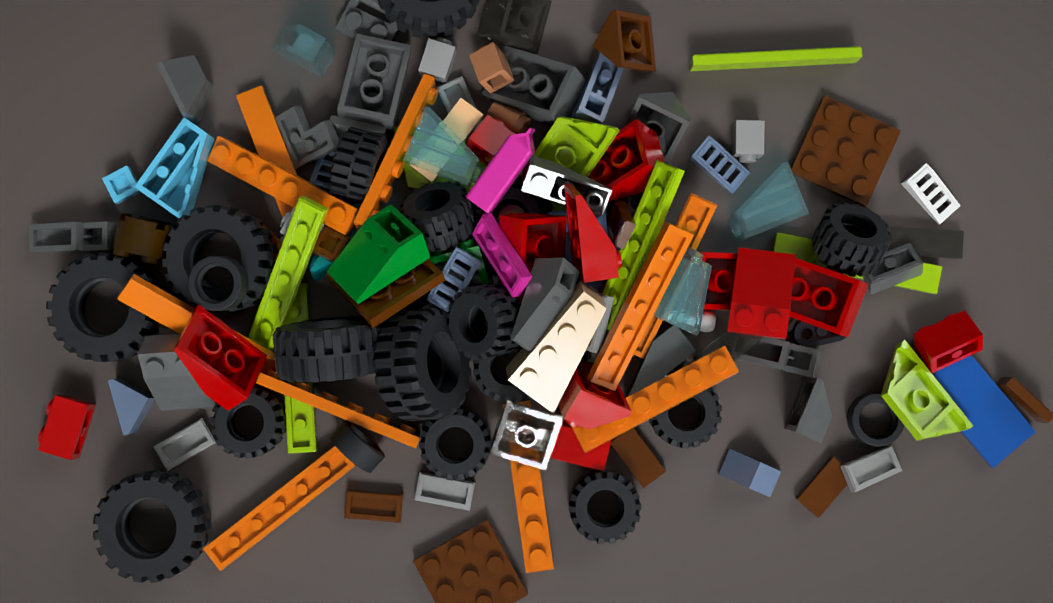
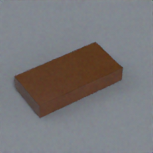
M617 199L606 218V222L614 246L624 250L636 227V223L627 203Z
M1002 377L996 383L1037 422L1049 423L1053 419V412L1016 378Z
M634 428L611 441V446L643 488L666 472Z
M833 456L830 457L795 498L817 518L824 513L848 485L840 467L843 464Z
M347 489L344 518L401 523L404 494Z

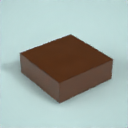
M325 225L317 238L313 253L333 263L351 239Z

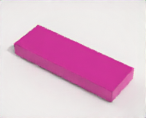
M485 213L480 218L472 235L512 297H519L531 280L532 275L492 213Z

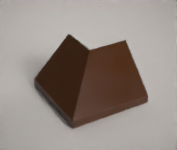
M621 10L611 11L593 46L616 67L655 72L656 64L651 16Z

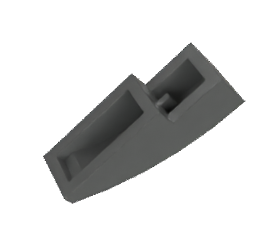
M105 221L29 224V252H113L112 244L117 223Z
M737 333L733 335L729 354L733 358L810 378L817 377L823 353L817 349L775 338Z

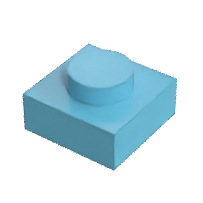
M125 166L102 178L115 204H120L141 193V191L134 187L138 181L129 166Z

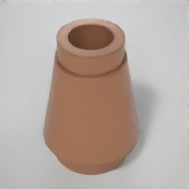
M497 101L490 106L487 113L493 119L502 121L515 134L525 133L531 121L525 112Z

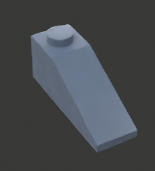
M599 52L570 118L603 124L624 68L616 67Z

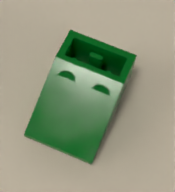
M391 204L365 221L327 272L359 304L429 259L430 254L423 233Z

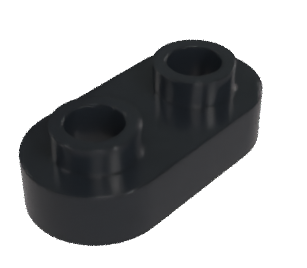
M799 321L792 330L794 342L797 345L809 348L839 342L846 338L803 321ZM805 328L810 331L808 339L802 337V331Z

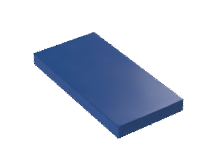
M972 355L932 373L972 423L973 427L971 429L960 432L989 467L994 468L1036 432Z

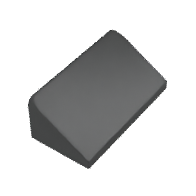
M909 242L886 251L877 269L872 274L867 273L866 276H863L865 283L869 284L867 288L870 294H875L923 273V262Z

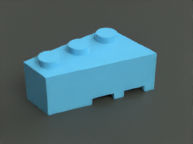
M184 117L134 187L176 217L190 216V210L194 209L208 163L207 159L215 138Z

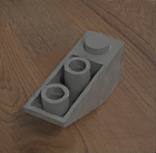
M536 156L531 157L524 167L520 179L521 191L566 205L564 184L570 183L582 195L594 214L603 216L612 193L611 188L558 163Z
M535 259L531 271L532 278L526 287L510 338L527 351H531L572 298L580 271L566 259Z
M672 324L653 340L645 359L642 360L626 397L670 375L669 372L678 366L680 369L685 367L694 359L691 355L696 352V349L676 324Z

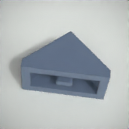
M123 379L108 380L123 435L136 433L155 401L153 395Z
M730 448L718 472L719 475L768 497H771L781 471Z

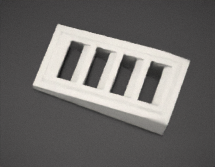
M927 163L921 165L901 183L938 225L960 207V204ZM924 177L927 181L918 187L916 183ZM932 185L934 189L925 196L923 192ZM939 193L942 197L932 205L930 200ZM946 201L949 206L939 214L936 209Z

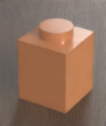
M494 42L480 47L478 51L469 55L479 83L490 94L515 81L505 54Z

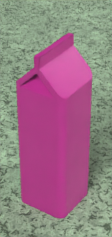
M529 128L526 133L509 135L465 197L485 212L492 213L535 153L532 136L535 129Z

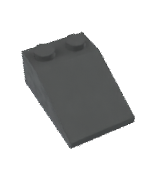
M356 33L337 108L338 117L385 126L386 133L394 135L412 45Z
M505 46L502 52L506 56L515 81L491 94L484 89L482 96L494 102L497 101L498 103L523 111L527 117L551 127L558 117L570 118L587 81L576 67Z
M182 333L145 336L138 357L143 378L161 411L214 407V405L218 404L204 394L173 350Z

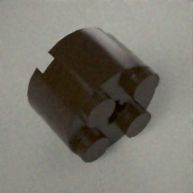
M119 213L112 244L114 248L113 254L124 257L141 255L140 260L152 264L162 263L161 259H166L167 251L162 250L164 242L169 243L171 239L168 236V232L171 227L177 226L157 219L143 216L133 218L131 217L132 214Z

